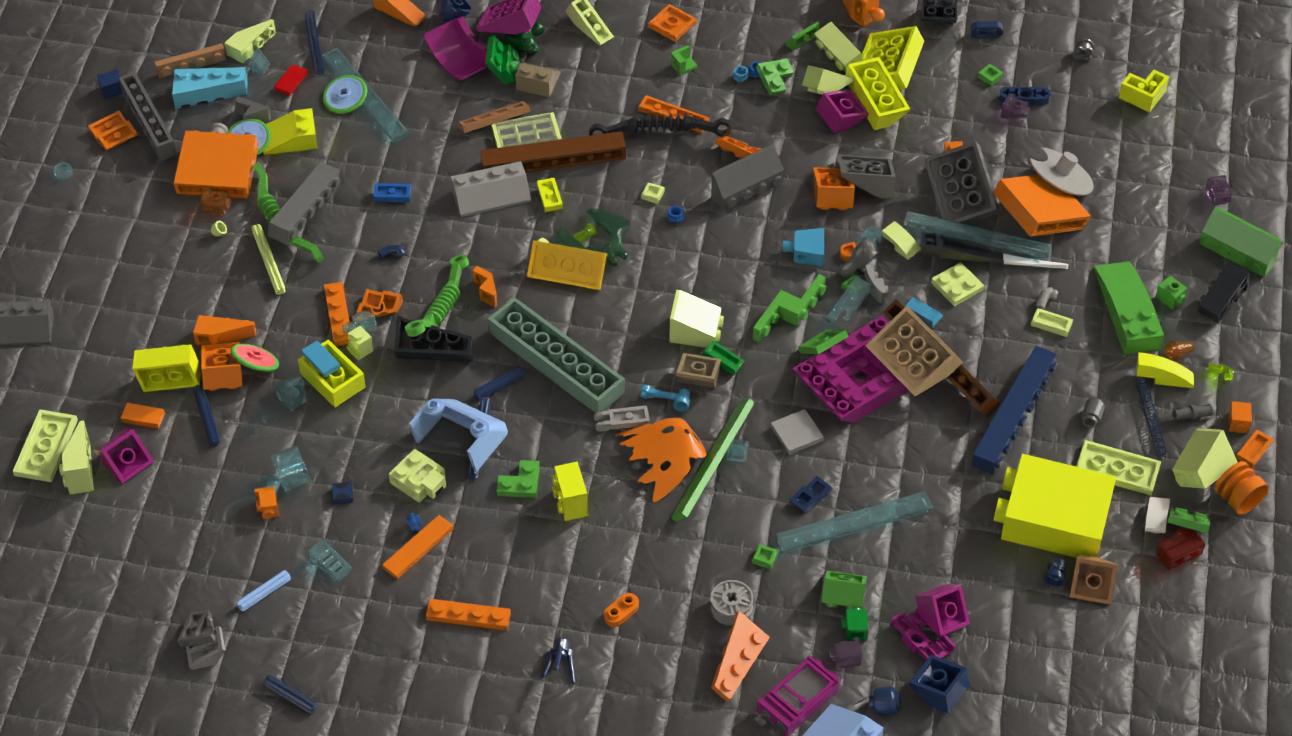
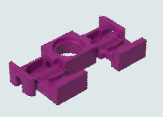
M918 607L915 612L909 615L901 613L892 617L889 626H894L902 634V641L914 654L918 653L925 661L931 654L943 658L954 652L956 645L946 634L942 635L935 644L933 642L930 644L929 638L920 630V626L923 625L925 627L928 624L920 617ZM911 638H917L921 643H915Z

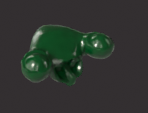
M535 22L530 32L526 34H505L504 40L516 51L538 53L539 48L534 37L542 35L545 26L540 22Z

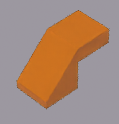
M476 266L472 270L473 282L480 286V300L496 308L497 293L493 275Z

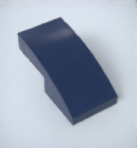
M816 476L806 487L802 486L790 499V502L806 513L820 503L832 491V487Z

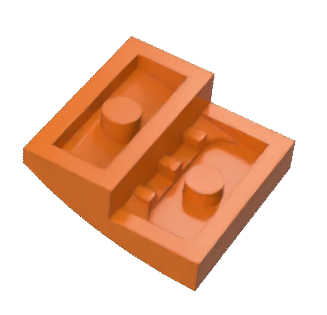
M120 110L88 125L91 134L106 151L138 136L129 120L126 121Z

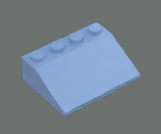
M830 704L803 736H883L884 728L865 715Z

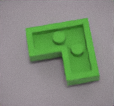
M787 58L758 63L755 67L769 96L786 92L787 88L781 78L792 77L794 74Z
M520 460L518 476L499 475L497 496L537 498L540 461Z

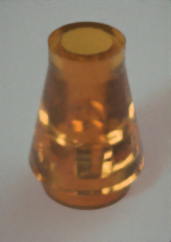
M1191 340L1170 341L1165 346L1166 356L1174 360L1195 350V345Z

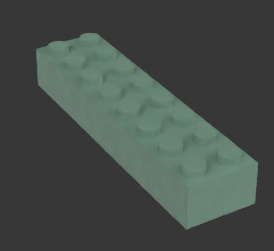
M515 297L488 318V330L492 336L593 412L604 411L625 393V378Z

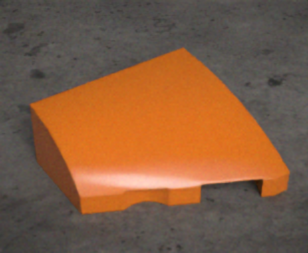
M366 289L362 303L359 304L355 320L359 321L397 313L403 302L402 295L385 290L382 293Z

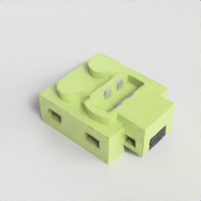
M414 449L389 473V481L396 488L420 503L426 495L434 499L446 487L445 468Z

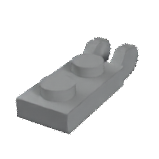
M647 406L609 409V411L594 414V420L598 422L595 424V429L599 432H605L610 429L638 427L650 423Z

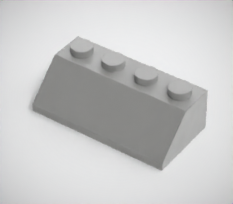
M521 161L451 176L452 193L461 217L531 202L527 177Z

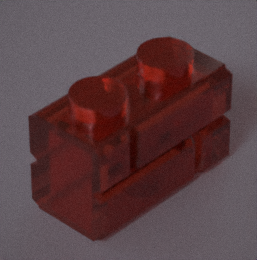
M1190 528L1187 530L1181 529L1170 538H1162L1158 542L1155 553L1163 561L1165 567L1171 570L1202 555L1205 543L1200 536L1198 537L1195 530Z

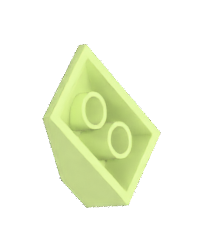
M80 421L62 455V464H59L64 487H68L70 494L94 491L91 446L84 421Z

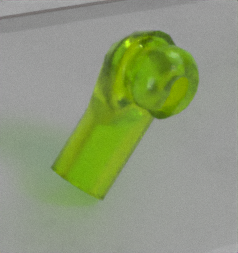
M591 223L586 224L584 230L572 236L575 243L578 244L594 236L596 227Z
M1208 364V373L1224 374V380H1234V369L1224 364Z

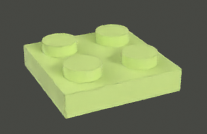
M961 262L933 277L931 281L954 307L984 290V285Z

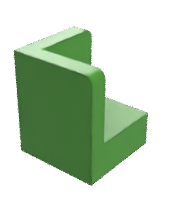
M688 45L671 52V66L679 75L697 68V64L690 57V47Z

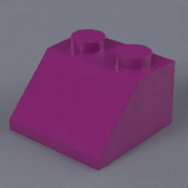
M851 89L823 93L816 106V110L833 133L848 131L869 115Z
M134 429L123 430L94 450L104 467L120 483H124L154 462Z
M944 584L915 596L920 617L938 636L945 635L970 624L961 584Z

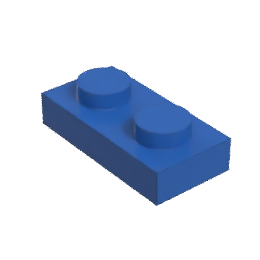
M375 183L373 200L377 202H410L411 184Z

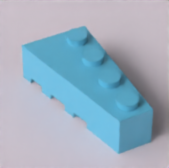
M246 68L175 69L172 91L175 109H180L182 105L187 104L194 106L197 105V102L206 100L208 103L214 102L217 98L221 97L228 99L247 95L248 80Z

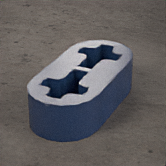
M998 21L974 22L970 26L971 36L977 39L999 38L1003 35L1002 23Z

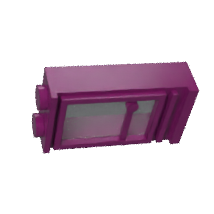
M808 655L764 697L757 700V712L759 714L763 710L769 712L770 722L775 725L779 721L785 726L784 735L789 736L839 691L840 680L834 672L828 671L818 659Z

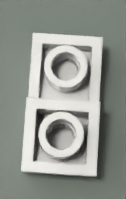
M1150 497L1145 531L1152 533L1166 532L1170 499Z

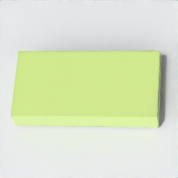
M1037 308L1031 321V326L1067 337L1073 319Z

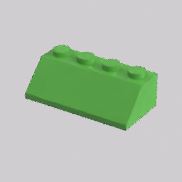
M1216 206L1202 231L1199 244L1265 277L1276 262L1282 239Z

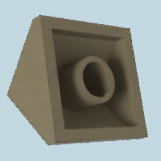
M683 353L676 372L677 381L716 388L721 359Z

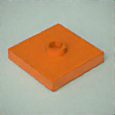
M668 4L648 23V27L676 42L696 24V18Z

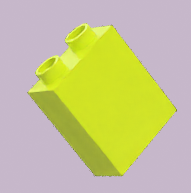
M1022 454L1018 469L1007 467L1002 490L1012 492L1010 500L999 498L994 515L995 522L1004 523L1001 539L1075 558L1077 553L1097 557L1117 476Z

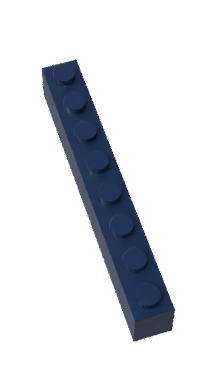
M1039 346L1034 347L976 448L971 466L992 475L996 468H1001L1004 454L1008 455L1010 452L1012 440L1016 441L1020 430L1018 429L1020 426L1024 427L1027 421L1026 415L1032 413L1035 399L1039 400L1043 391L1042 387L1047 386L1050 380V373H1054L1057 368L1058 362H1055L1056 353Z

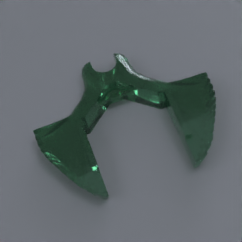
M590 208L586 211L601 228L611 235V242L604 247H584L563 227L556 231L555 235H557L556 242L558 245L607 253L605 262L611 266H618V262L614 257H621L623 260L628 258L627 251L621 246V235L630 228V221L620 215L618 216L617 214L597 208Z

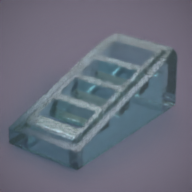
M324 539L309 550L310 560L337 582L353 570ZM342 566L339 571L335 572L338 567Z

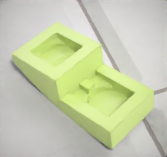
M895 221L882 230V236L893 243L895 251L907 260L921 251V247L914 238Z

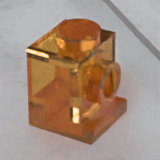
M206 187L201 199L203 213L224 216L226 210L231 206V199H229L228 193L213 191Z

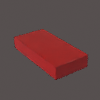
M292 64L274 86L275 91L291 96L307 76V69Z

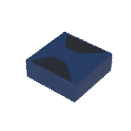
M352 482L332 483L334 504L354 502Z

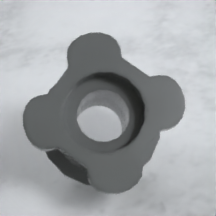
M1086 38L1078 40L1074 58L1090 61V55L1093 53L1094 47L1093 42Z

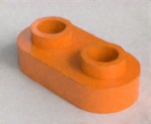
M632 593L620 596L605 609V623L611 627H617L638 611V597Z

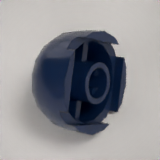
M437 0V10L441 19L446 22L458 17L466 18L472 8L467 0Z

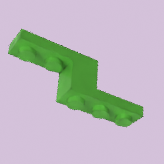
M819 274L801 299L781 290L753 327V340L760 342L763 337H766L772 324H776L779 318L796 326L802 320L804 321L808 316L810 308L815 307L818 297L822 296L826 291L825 277Z

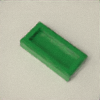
M712 341L702 354L705 357L721 359L720 368L733 376L745 362L715 341Z

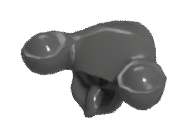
M871 239L858 243L853 249L850 259L840 266V276L850 278L858 268L861 272L865 273V265L873 264L874 267L876 263L874 258L878 254L876 252V243Z

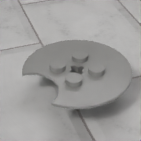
M1041 148L1047 157V161L1041 162L1029 159L1034 170L1054 187L1077 196H1086L1092 192L1094 187L1092 179L1077 163L1078 158L1070 152L1062 154L1052 149Z

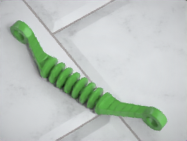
M257 162L252 165L259 177L257 206L267 221L270 222L281 208L277 205L274 197L268 193V176L261 164ZM298 235L288 243L291 246L311 252L318 264L325 260L315 244L298 237Z
M457 255L450 259L451 273L448 283L437 295L424 318L412 321L405 326L408 336L420 335L425 331L426 327H431V325L439 327L460 296L458 288L461 269L469 265L466 255Z

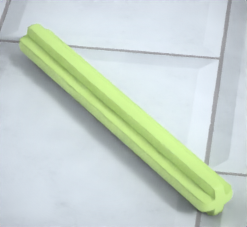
M260 224L253 225L252 232L277 295L284 294L286 292L285 286Z

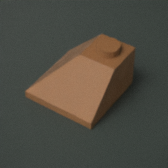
M1077 553L1070 597L1111 605L1118 564L1099 557Z

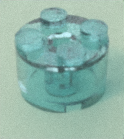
M297 445L270 455L285 492L311 481Z

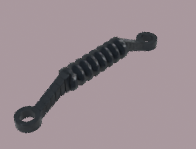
M684 113L683 119L680 118L679 114L676 115V119H673L672 114L669 115V119H666L665 114H663L661 120H659L658 115H655L654 120H652L651 115H648L647 120H645L644 115H641L640 121H638L637 116H633V118L609 127L598 123L593 124L589 129V136L595 135L593 132L597 130L601 131L602 134L621 131H634V133H637L638 128H641L642 133H644L647 127L650 133L653 127H655L656 132L659 131L660 127H662L663 132H666V128L669 126L670 132H673L674 126H676L677 131H680L681 126H683L685 131L697 128L715 133L719 137H726L731 133L732 125L725 118H720L713 123L691 117L687 113ZM720 125H725L727 129L720 130L718 127Z

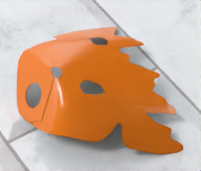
M681 418L662 419L654 424H644L615 435H623L625 437L638 434L621 442L620 445L634 447L633 455L629 460L648 458V464H653V467L638 480V482H643L644 484L656 481L653 502H657L668 495L687 475L691 468L689 457L696 459L707 455L700 439L687 422ZM669 426H673L675 428L670 433L661 432ZM687 429L690 434L685 433L684 430ZM669 461L671 466L667 470L662 471L660 468L661 464Z

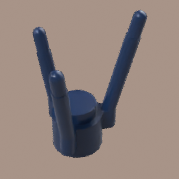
M558 638L554 640L553 648L550 649L542 677H546L553 657L556 658L554 668L556 671L559 669L560 660L568 657L571 682L575 684L572 659L573 650L570 649V642L567 639Z

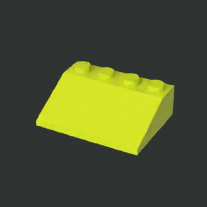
M917 26L870 33L862 57L864 61L880 57L899 90L907 89L924 40Z

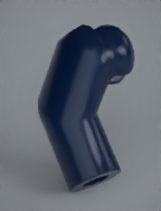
M388 245L377 250L380 259L396 253L398 258L406 254L402 245Z

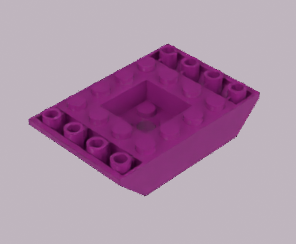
M883 316L866 324L848 335L849 337L824 352L814 355L792 370L841 421L856 423L908 391L894 374L866 347L889 323ZM857 376H864L865 379H864V380H862V379H857L856 377H857Z

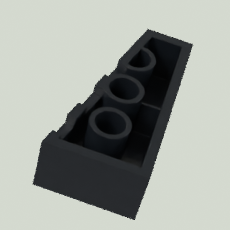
M397 315L394 346L396 358L473 361L474 343L472 336L451 330L447 331L431 325V327H426L422 334L410 337L406 333L405 326L415 320L405 319Z

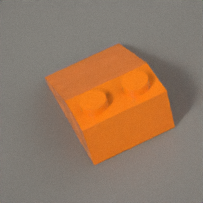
M813 167L816 207L823 210L830 208L847 210L848 208H853L854 184L841 177L839 168Z
M240 342L201 345L204 390L215 391L219 388L236 389L243 386L241 364L231 354V348L234 345L240 344Z

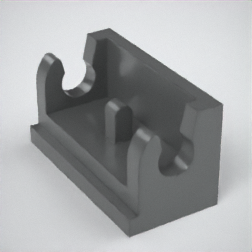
M845 309L833 324L842 330H846L847 333H853L868 324L872 316L868 314L863 315L860 314V311H857L850 316V319H845V315L848 312Z

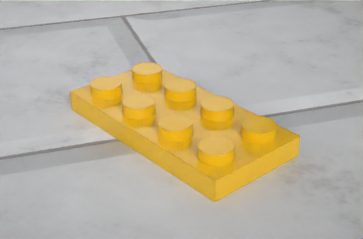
M533 240L527 277L600 290L607 253Z

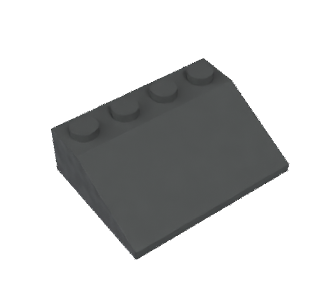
M976 141L924 159L945 228L1001 213L996 196L993 194L994 189L981 147Z

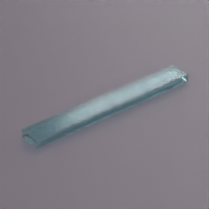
M338 48L322 54L323 60L338 77L354 75L365 82L367 96L362 106L393 143L409 136V131Z
M907 211L904 225L1046 259L1049 257L1051 249L1050 244Z
M926 491L781 532L777 534L776 538L783 553H787L933 510V505Z

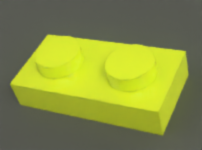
M555 178L537 181L538 191L545 212L563 209Z

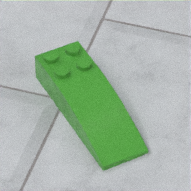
M1131 262L1094 266V271L1123 353L1131 354L1161 350L1164 333L1149 294Z

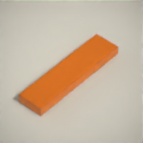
M647 95L638 106V111L654 117L658 115L659 119H662L663 114H665L666 119H669L670 114H672L673 119H676L677 114L683 119L684 113H687L691 117L709 121V117ZM696 128V129H690V130L699 132V133H701V134H702L703 131H704V130H700V129H697V128Z
M438 515L383 563V569L394 578L399 579L454 530L453 525Z

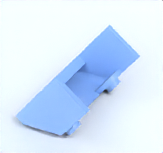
M431 399L409 422L414 439L418 444L442 416L470 429L472 436L477 438L467 451L474 471L479 470L508 433L506 424L503 421L455 399Z

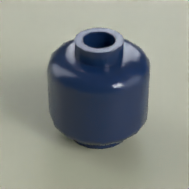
M894 687L875 688L873 695L869 697L870 707L874 708L878 715L894 714L898 708H901L900 692L896 691Z

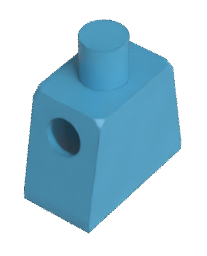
M824 228L795 231L794 241H783V252H794L793 261L795 263L823 267Z

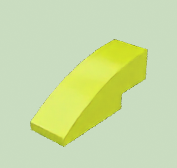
M1138 352L1136 376L1154 378L1155 384L1194 387L1193 372L1160 356Z

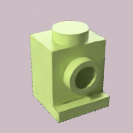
M361 326L348 333L347 350L357 360L373 352L372 337Z

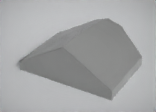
M217 626L214 628L215 642L186 646L190 669L213 666L218 663L225 652L221 627Z

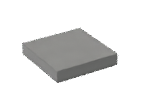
M805 409L771 422L772 430L789 455L820 443L824 439Z

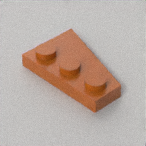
M717 137L715 144L721 146L722 150L733 152L739 158H744L761 150V148L747 147V143L730 137Z

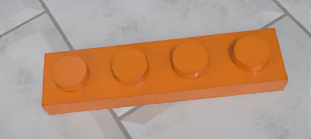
M343 282L324 284L334 345H347L349 341L348 333L351 331Z
M430 599L426 620L507 630L511 609Z

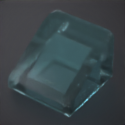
M257 48L250 58L252 73L264 75L270 62L261 50Z
M733 439L728 447L727 460L746 462L749 442Z

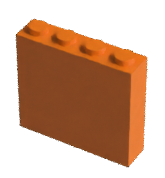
M185 131L174 180L176 193L248 198L254 172L252 165L256 163L259 147L257 136L251 134Z
M1040 175L1000 179L993 191L997 199L1030 237L1083 230L1091 217L1072 194L1054 187Z

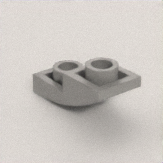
M873 264L865 265L864 278L865 282L868 283V289L876 301L883 305L885 304V297H888V286L884 285L883 278H878V273L874 272Z

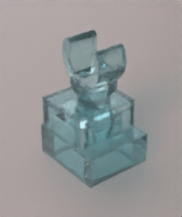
M367 311L353 315V322L342 325L343 332L348 331V333L359 326L366 332L377 330L374 313Z

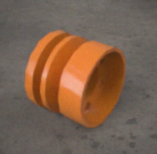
M1241 461L1228 468L1219 477L1214 489L1218 495H1221L1223 500L1228 501L1229 506L1238 515H1243L1260 504L1269 491V485L1260 476H1255V471L1246 462Z

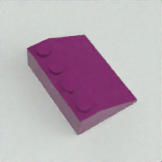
M504 0L486 8L476 29L482 32L526 34L531 31L542 7L539 0Z

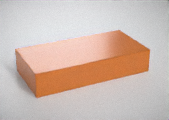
M127 403L122 413L121 421L122 423L159 429L165 412L164 409Z
M1256 430L1237 453L1236 459L1246 462L1249 467L1253 468L1272 445L1274 439Z

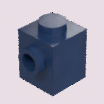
M118 70L97 75L104 99L122 94L119 77L122 76L119 75Z

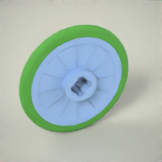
M340 76L331 81L325 88L323 93L324 105L334 113L344 114L352 112L360 107L366 99L367 86L357 76Z
M257 119L238 121L228 130V133L256 135L259 145L257 156L266 150L271 140L269 127Z

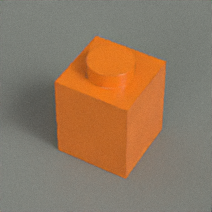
M1232 401L1228 412L1229 432L1248 433L1252 423L1251 403Z

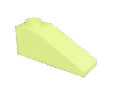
M575 0L565 10L572 22L599 46L614 37L588 0Z

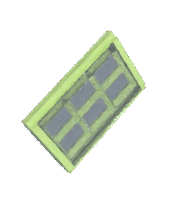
M553 112L491 124L497 148L562 139Z

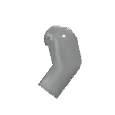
M1051 287L1042 290L1036 307L1044 309L1050 298L1052 300L1057 299L1058 291Z

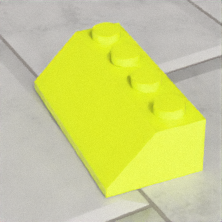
M880 57L848 64L845 76L853 78V82L848 84V86L869 113L867 119L874 130L890 127L910 111L908 104Z

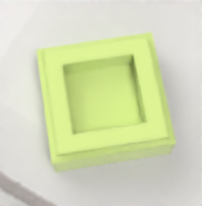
M648 182L641 194V199L658 204L665 192V187Z

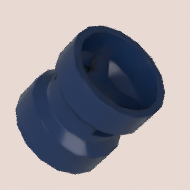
M1052 558L1048 562V571H1046L1044 580L1051 586H1062L1065 581L1068 563L1059 558Z

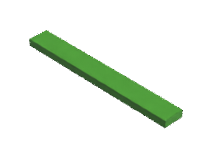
M750 398L738 403L671 516L675 522L687 518L753 407L754 402Z

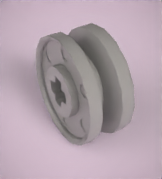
M737 580L720 582L714 587L711 593V613L719 623L733 626V618L738 611L749 619L753 613V593L750 587Z

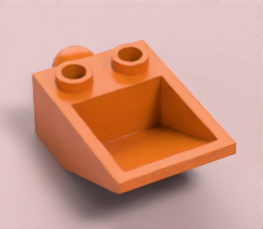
M842 0L851 19L863 28L872 21L880 22L885 17L884 11L879 8V0Z

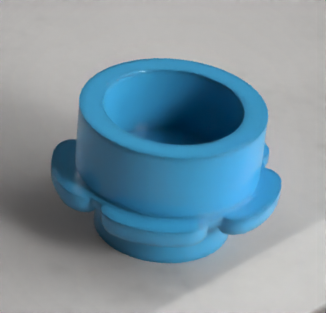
M737 66L732 73L734 80L738 82L746 81L750 75L748 69L744 66Z

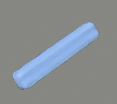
M283 570L236 602L238 608L241 611L247 610L290 581L289 573Z

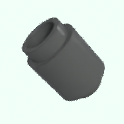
M1091 398L1086 401L1081 415L1082 423L1085 426L1092 428L1100 423L1105 408L1101 400Z

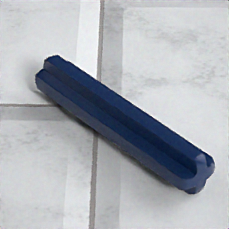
M518 366L474 390L475 397L480 400L525 376V370L522 366Z
M268 675L263 681L266 687L310 714H313L318 707L315 701L272 675Z

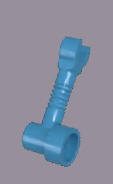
M646 384L641 387V398L657 397L674 400L673 406L680 412H685L689 408L690 391L683 388L679 390V393L656 390Z

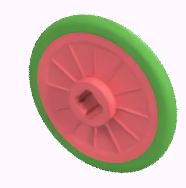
M237 344L231 348L233 358L248 368L262 372H271L279 367L277 358L260 347L250 344Z

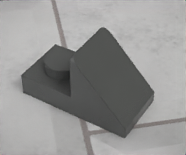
M239 96L235 99L236 113L242 115L244 120L257 119L264 123L271 120L268 106Z

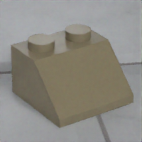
M521 63L516 73V90L550 97L561 71Z

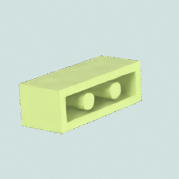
M829 22L814 33L817 39L815 41L816 45L821 50L824 49L826 51L827 57L835 61L840 71L844 70L846 72L848 64L864 61L861 52L832 22Z

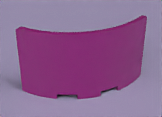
M464 17L451 20L423 35L434 57L452 77L463 80L488 68L485 64L487 46L473 39L475 35Z

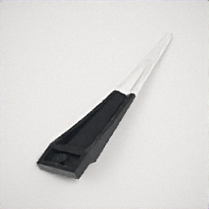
M921 232V253L928 256L938 254V259L1059 269H1068L1069 265L1004 254L974 246L939 233Z

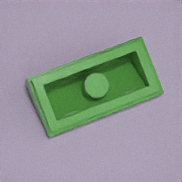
M819 22L792 36L785 42V45L793 51L815 38L814 33L819 30Z

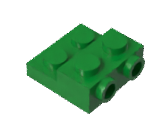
M492 36L488 38L485 64L505 85L516 81L517 67L520 65L519 54L510 44L503 46L501 41Z

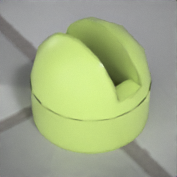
M217 221L211 226V233L216 237H220L227 233V227L222 221Z

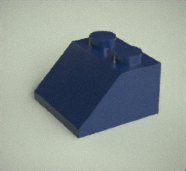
M931 654L910 681V686L930 707L949 714L970 686L968 669Z

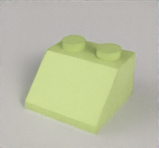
M808 65L802 86L808 87L807 91L823 95V93L842 89L852 83L853 78Z

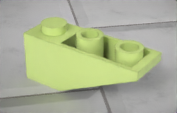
M271 19L236 32L225 42L227 56L244 63L275 35L274 20Z

